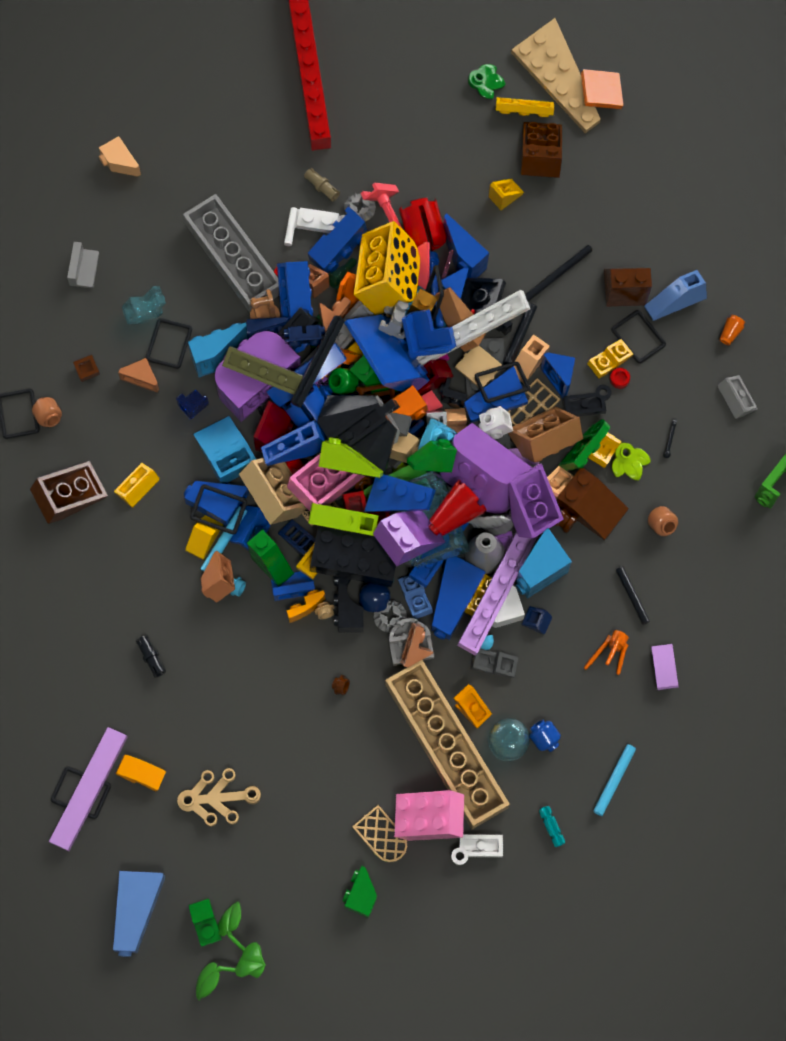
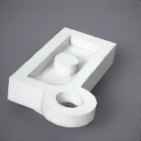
M463 835V838H459L460 847L454 849L451 855L452 861L456 865L465 864L468 857L502 858L503 835ZM457 853H463L464 858L458 860L456 858Z

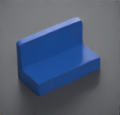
M246 506L247 514L240 523L237 533L229 541L240 544L248 551L247 542L262 529L267 533L271 526L261 509L253 506Z
M301 571L295 572L280 587L271 580L274 601L307 596L308 592L315 590L314 581Z

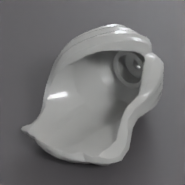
M511 510L501 514L486 511L484 514L468 522L474 528H483L485 532L494 536L506 534L514 526L511 519Z

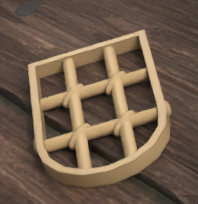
M537 378L530 385V389L536 383L542 387L534 395L529 391L524 392L530 396L528 404L534 400L538 403L537 407L530 414L525 410L527 405L518 407L512 416L510 414L511 422L514 426L517 425L513 419L521 411L526 414V418L523 420L526 421L532 418L533 414L540 407L547 411L553 408L561 399ZM545 389L550 394L540 402L537 399V395ZM553 396L557 401L547 408L545 402Z

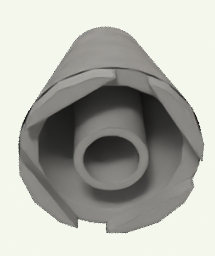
M482 533L473 537L466 545L465 560L485 571V574H492L496 572L506 552L505 547L494 535Z

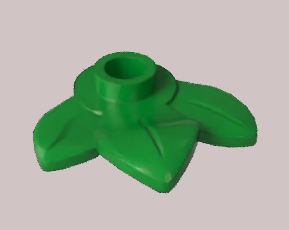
M492 64L482 65L479 70L472 71L468 76L469 85L473 89H477L479 94L487 99H493V90L501 89L506 84L500 75L495 74L497 67Z

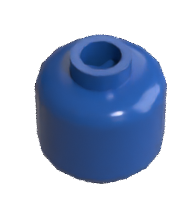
M543 719L530 728L532 731L530 739L540 751L548 750L551 752L559 746L558 741L561 738V734L551 721H544Z

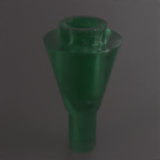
M351 258L345 265L328 274L329 285L332 288L339 289L346 273L350 272L357 264L356 259Z

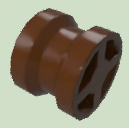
M564 508L561 511L563 520L555 524V526H560L563 532L567 534L578 517L569 514L568 510Z

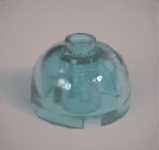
M506 718L498 721L492 726L488 734L490 750L495 757L502 761H515L525 755L529 748L530 736L528 729L522 722L516 719Z

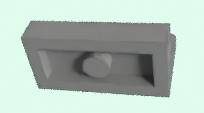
M82 242L73 243L67 276L70 286L94 287L99 251L84 249Z

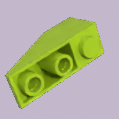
M312 503L308 524L374 536L373 533L377 527L379 516Z

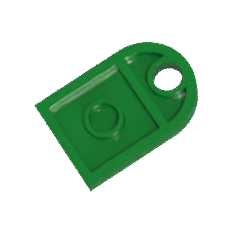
M604 419L593 424L583 434V439L576 442L558 466L566 471L583 468L589 461L587 459L589 455L595 453L600 448V442L608 433L610 425Z

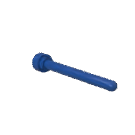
M430 251L431 276L434 266L439 264L438 254ZM436 274L431 285L433 296L439 292ZM440 308L435 318L437 328H443L444 326Z

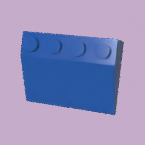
M381 314L348 319L344 322L383 386L400 392H404L411 386H414L418 391L430 381L426 375L428 373L426 368L419 364L416 359L417 357H410L406 338L399 339L378 329L382 320H385L386 324H388L391 317L389 318Z

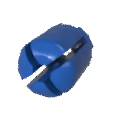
M314 383L302 407H296L292 403L288 406L284 404L282 407L295 425L300 428L313 420L318 424V417L326 398Z

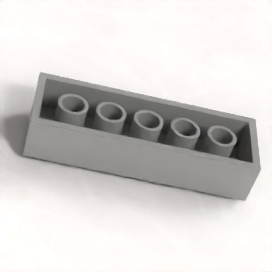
M214 194L183 214L186 227L249 313L252 309L251 298L265 297L267 289H270L273 299L280 296L277 275L217 194Z

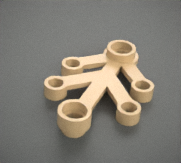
M228 768L223 771V777L207 795H199L207 784H211L214 781V774L206 770L202 773L201 780L192 790H185L180 793L177 802L183 811H194L204 819L207 826H215L218 821L217 816L214 813H208L199 804H210L226 818L229 824L233 825L239 820L238 813L230 811L221 802L245 800L249 804H256L260 801L261 793L255 786H249L245 791L221 793L228 783L234 781L236 777L234 770ZM227 772L233 773V777L231 779H227L225 777V774ZM206 774H210L212 778L211 780L206 781L204 780V776ZM250 791L256 792V796L254 798H250L248 796V793ZM186 797L192 798V802L190 804L184 803V799ZM230 814L236 815L235 821L228 819ZM209 816H213L215 818V821L213 823L207 822V818Z

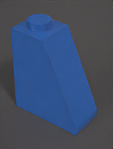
M195 481L184 492L185 502L192 508L200 487L204 484L245 499L249 495L246 486ZM204 489L197 510L227 526L243 502Z

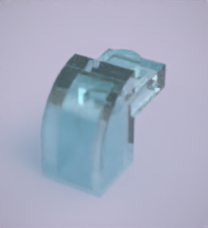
M153 286L143 297H130L122 306V310L128 325L145 323L163 314L162 307L166 302L160 286Z

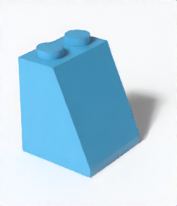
M549 528L543 532L518 572L517 584L515 586L521 595L524 594L527 599L567 574L572 563Z

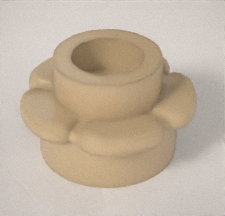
M322 602L317 605L315 614L321 620L330 618L334 615L333 609L335 607L330 605L329 602Z

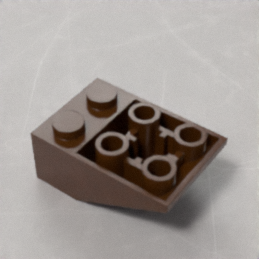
M524 122L521 175L560 178L562 125Z

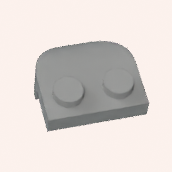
M402 619L391 630L389 646L393 666L402 665L400 660L412 623L420 624L425 631L424 641L419 646L433 651L431 633L428 627L417 619ZM434 652L422 660L434 659Z

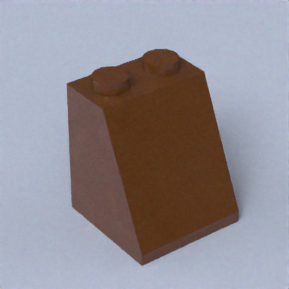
M651 268L604 269L606 307L645 306L647 304L652 288Z

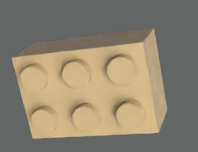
M264 458L252 460L239 473L245 486L270 525L297 518L307 509L287 488L289 478L293 474L285 462L267 466Z

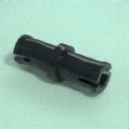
M145 635L137 639L136 644H138L143 654V660L149 665L154 678L165 674L166 670L159 659V653L157 650H154L149 637Z

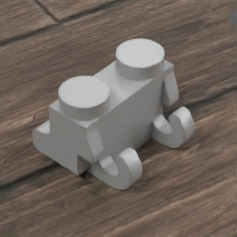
M399 300L392 307L386 306L384 313L392 315L391 320L388 324H386L385 320H382L378 329L399 339L406 338L405 331L403 330V333H400L403 325L402 317L405 316L406 310L409 307L408 303Z

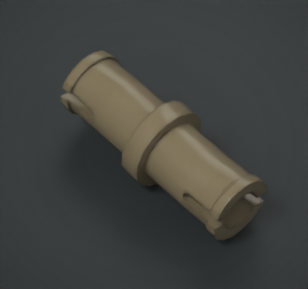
M313 168L306 171L304 178L311 182L318 192H322L332 202L339 197L340 191L335 189L326 177L320 176Z

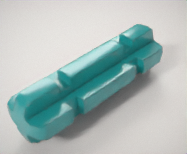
M550 806L541 808L539 813L541 818H544L543 822L550 837L553 838L554 846L560 847L564 845L565 839L560 834L561 830L555 817L551 815L552 810Z

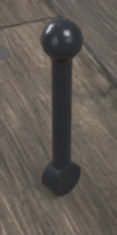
M677 419L672 421L666 451L663 452L665 458L671 456L670 448Z

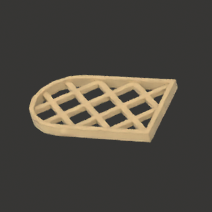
M377 805L353 825L352 828L378 858L385 862H396L406 853L407 840H398V838L387 839L388 831L395 832V829L388 828L389 822L394 828L395 824L382 808ZM376 810V817L369 816ZM379 810L381 811V813H382L386 818H384V817H378V816H379ZM368 819L376 820L375 827H367ZM365 820V826H357ZM378 820H386V828H378ZM358 829H364V837ZM367 830H375L374 838L366 837ZM377 830L385 831V839L377 838ZM367 840L374 841V848L369 844ZM384 841V849H376V842ZM387 842H395V850H387ZM398 843H405L404 851L397 850ZM377 852H384V857H381ZM386 852L394 853V859H386Z

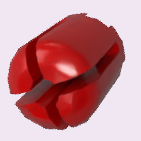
M428 198L411 201V206L403 210L401 206L399 212L404 230L417 247L424 242H429L431 251H435L444 245L447 236L436 198L434 201H428Z

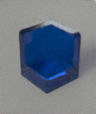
M194 390L187 397L181 394L176 398L177 405L190 420L209 405L208 398L205 395L202 396L197 390Z

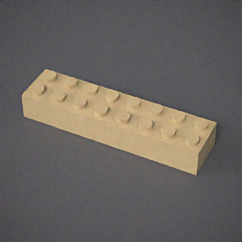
M423 660L386 679L385 686L447 790L464 794V818L471 830L508 809L510 805Z

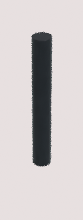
M624 567L617 568L616 572L642 624L649 623L650 619Z

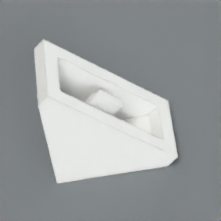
M511 587L492 624L493 627L497 628L524 620L525 613L516 587Z

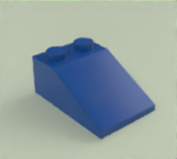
M445 214L443 225L447 236L446 244L456 271L468 268L466 281L467 278H478L487 269L489 252L453 218Z

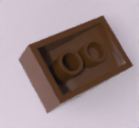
M90 461L37 478L30 488L48 524L65 519L108 496Z
M584 468L578 470L556 500L560 509L566 508L569 514L576 515L578 522L604 541L629 509L597 477Z

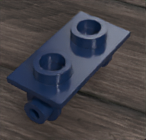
M320 325L306 326V333L304 334L302 333V326L284 329V337H288L285 340V344H288L291 348L301 347V344L309 343L310 346H319L323 339L321 335L325 334V327Z

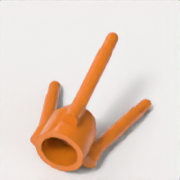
M614 630L612 635L607 636L605 642L590 658L584 669L587 670L609 644V648L612 650L605 664L609 665L615 652H620L621 650L616 672L617 675H620L625 652L629 646L627 644L629 637L619 630Z

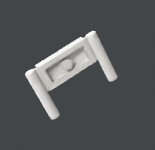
M292 207L290 209L284 245L292 246L295 228L330 233L335 228L332 224L336 220L340 222L345 215L339 216V213Z

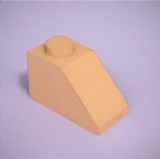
M119 136L99 147L101 155L98 157L104 167L107 165L112 172L137 177L141 175L139 165Z

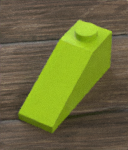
M329 438L328 441L322 442L319 467L379 478L383 476L384 471L347 444L341 443V439Z

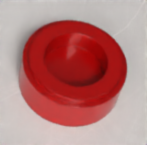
M624 368L614 369L610 375L611 385L617 389L627 387L630 382V373Z

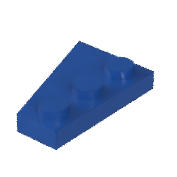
M514 366L484 387L488 399L523 389ZM479 391L464 402V407L470 423L479 421V415L485 413L488 409L501 406L506 411L527 405L528 400L525 393H520L486 403L481 391Z
M383 474L380 478L375 477L364 512L430 510L436 490Z

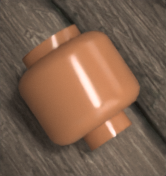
M40 398L32 408V414L41 426L53 427L60 422L62 411L53 398Z
M659 506L649 514L648 525L656 534L668 536L676 530L678 518L669 508Z

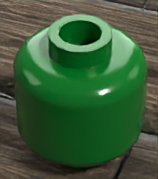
M337 368L330 373L328 384L332 392L349 395L358 387L359 379L350 369Z

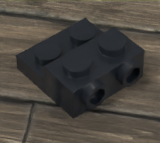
M467 278L461 300L470 311L474 309L476 314L501 300L506 282L504 279Z

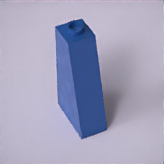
M451 553L447 556L431 629L434 632L433 634L442 640L445 638L451 639L486 573Z

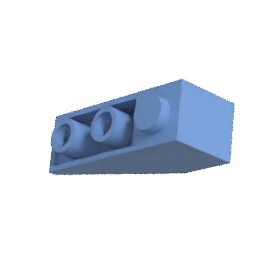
M698 270L677 278L648 302L644 308L654 321L707 299L706 282Z

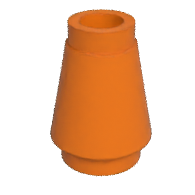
M731 315L725 322L719 340L725 345L730 346L731 342L745 328L743 326L745 321L736 315Z

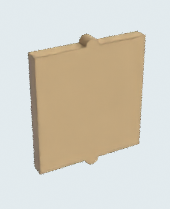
M478 346L471 349L468 354L465 353L464 358L455 368L478 387L474 378L476 373L502 366V364L482 347ZM499 371L479 377L483 388L490 380H494V376Z

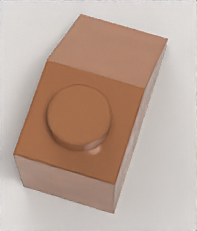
M218 551L214 552L201 577V590L207 598L219 602L235 590L231 560Z

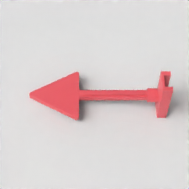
M374 183L372 184L374 188L372 192L363 191L360 193L363 200L378 201L389 222L395 221L402 228L390 204V198L399 192L396 185ZM424 242L417 247L420 255L418 285L425 290L430 279L429 242Z

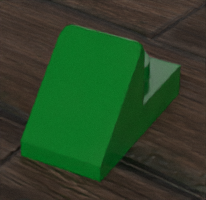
M210 899L188 905L201 947L222 941Z

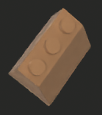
M556 406L513 426V431L508 433L522 457L532 462L542 461L543 458L556 454L563 448L573 446L576 442L583 439L580 417Z

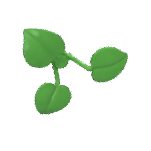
M239 902L234 903L224 912L219 921L218 929L220 936L224 937L227 935L243 951L242 957L236 968L217 967L215 962H211L201 971L196 985V996L199 1001L216 988L220 971L236 972L238 977L251 975L255 978L260 977L264 971L266 964L262 957L260 945L253 942L245 948L232 935V931L237 929L241 919V906Z

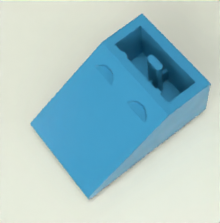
M246 322L242 324L235 323L230 328L224 330H215L204 337L196 336L188 342L191 358L198 377L214 373L218 365L223 361L230 346L237 349L243 340H248Z
M230 416L193 434L217 479L222 484L240 477L239 473L252 460H256L249 445Z

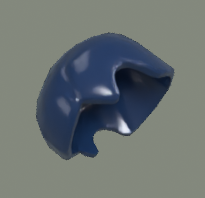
M368 583L360 590L359 605L368 612L385 610L388 601H390L391 593L387 586Z

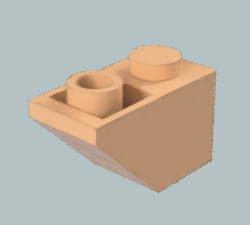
M535 335L530 338L515 362L520 363L527 381L542 363L543 355L549 352L550 345ZM514 366L520 382L524 384L517 366Z

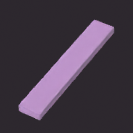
M109 727L107 728L49 840L51 844L70 851L128 738L127 735Z

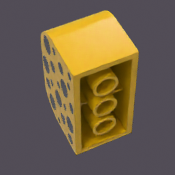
M395 221L362 234L354 296L372 313L377 315L384 313L386 306L392 307L399 300L407 303L414 301L417 294L420 269L419 251L412 238Z

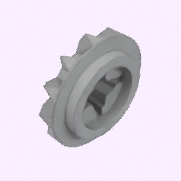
M356 192L354 195L348 196L344 205V210L349 206L364 221L371 219L376 210L374 201L363 200L361 194ZM362 201L363 207L365 208H361V210L358 213L357 206L355 205H359V203Z
M395 600L388 601L385 610L374 612L376 626L388 633L391 632L397 622L407 618L406 610L401 603ZM392 608L393 615L396 618H392L388 624L387 616H384V614H388Z

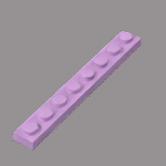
M516 531L457 646L476 656L538 536L535 538L519 537Z

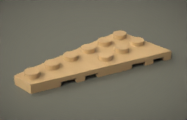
M556 18L511 50V54L584 133H587L600 123L601 119L596 108L585 106L582 77Z

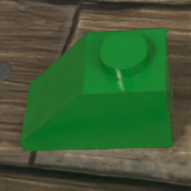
M446 439L429 441L407 458V463L413 470L452 473L457 449Z

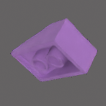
M542 464L536 465L508 482L511 519L519 537L535 538L546 529L563 520L562 513Z
M423 511L395 513L381 520L373 533L396 566L445 543L440 534L436 536L429 529L428 526L431 524Z

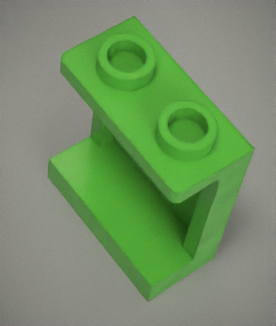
M786 454L762 483L755 495L757 502L764 507L771 509L780 496V493L772 487L784 472L786 473Z

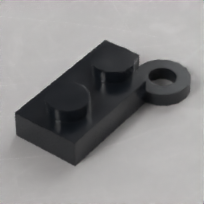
M602 384L597 387L595 393L564 396L565 411L577 417L606 414L605 401L612 394L611 388ZM606 390L607 395L602 396L600 391Z

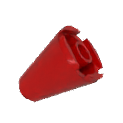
M458 480L429 519L431 525L428 527L436 536L438 534L444 536L484 514L487 509L483 504L480 506L477 503L479 498L465 483H461V480Z

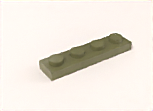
M231 346L228 348L222 364L226 368L293 395L303 378L301 374Z

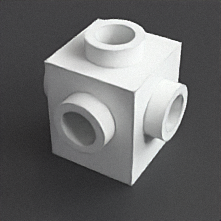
M501 406L488 409L485 413L479 415L481 422L479 423V428L493 439H499L513 431L510 413Z

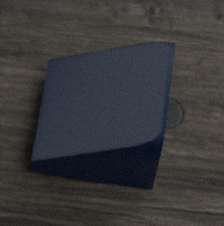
M529 606L522 625L540 634H545L552 616L546 610Z

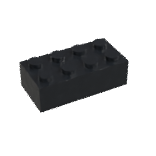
M318 526L310 572L392 587L396 565L375 536Z

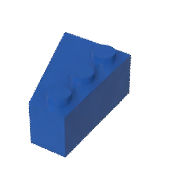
M349 206L345 209L347 214L340 222L336 220L332 224L335 228L327 236L324 234L308 252L309 260L327 273L334 272L338 268L340 261L351 256L353 249L357 245H361L362 234L367 232L365 221Z

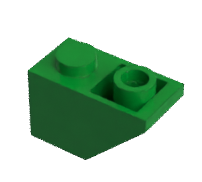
M361 866L360 871L355 870L351 882L354 883L352 890L347 889L342 902L346 903L345 909L369 919L377 900V894L366 867Z

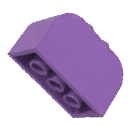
M262 331L256 333L248 340H243L237 348L291 371H295L301 365L300 356L274 332ZM224 356L223 361L215 371L218 396L222 403L242 422L270 398L266 391L272 386L222 366L225 359Z
M471 423L457 433L451 444L457 449L452 473L440 472V475L452 487L458 480H461V483H465L479 498L477 503L480 506L483 504L487 512L494 514L504 513L510 509L508 482L532 467Z

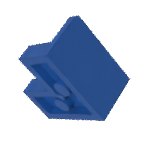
M430 309L412 311L402 317L410 357L444 354L456 347L453 328L434 329Z

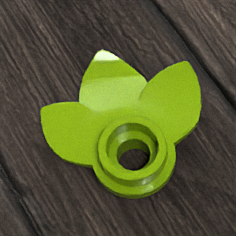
M621 443L615 449L616 458L612 462V471L615 477H620L625 473L631 479L638 481L642 476V465L649 464L650 458L644 450L634 448L629 443ZM624 449L628 451V456L623 455Z

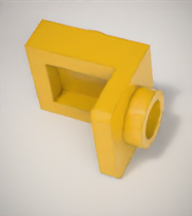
M607 433L600 442V448L595 453H591L588 458L605 468L621 441L614 435Z

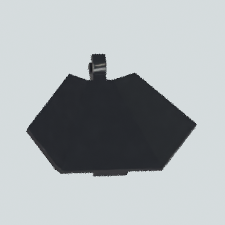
M328 395L318 417V424L327 436V440L329 438L341 439V443L347 444L384 471L383 474L385 475L397 434V428L386 415L400 408L397 401L390 399L383 406H380L376 396Z

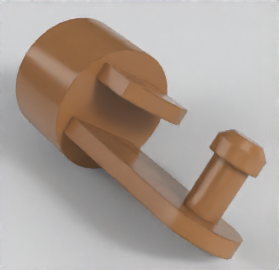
M270 289L266 290L265 297L251 298L252 309L250 319L280 318L279 309L273 302Z

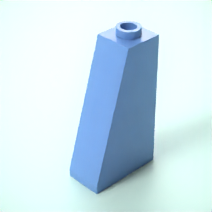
M119 871L113 951L118 952V956L131 957L132 953L138 952L165 880L163 873Z

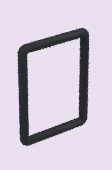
M438 265L434 266L426 288V292L430 293V288L436 274L440 296L434 312L433 308L431 310L432 321H435L444 297Z
M640 310L634 311L611 328L618 340L622 339L633 353L632 357L637 363L644 362L666 346V341ZM637 314L662 343L641 359L637 357L615 330Z
M159 318L146 354L147 361L176 369L180 368L192 333V326ZM161 322L188 329L177 365L150 358Z
M512 362L474 375L486 403L530 390V385L519 362ZM517 366L526 388L488 399L479 377Z
M32 389L0 394V423L3 438L9 439L31 435L40 431L39 423L34 417L36 430L6 435L1 398L30 393L33 408L35 397Z
M204 484L200 487L190 519L234 535L238 531L247 500ZM204 489L243 502L234 530L194 517Z
M71 767L64 768L51 797L52 803L62 806L64 808H66L68 804L58 801L55 798L58 794V791L62 785V782L66 776L67 771H70L80 776H83L84 772H81ZM105 781L104 786L107 787L94 815L89 813L87 817L92 819L98 817L111 788L110 783Z

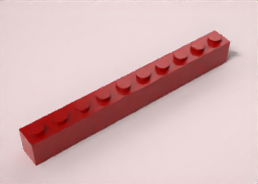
M288 0L312 151L331 148V136L309 1Z

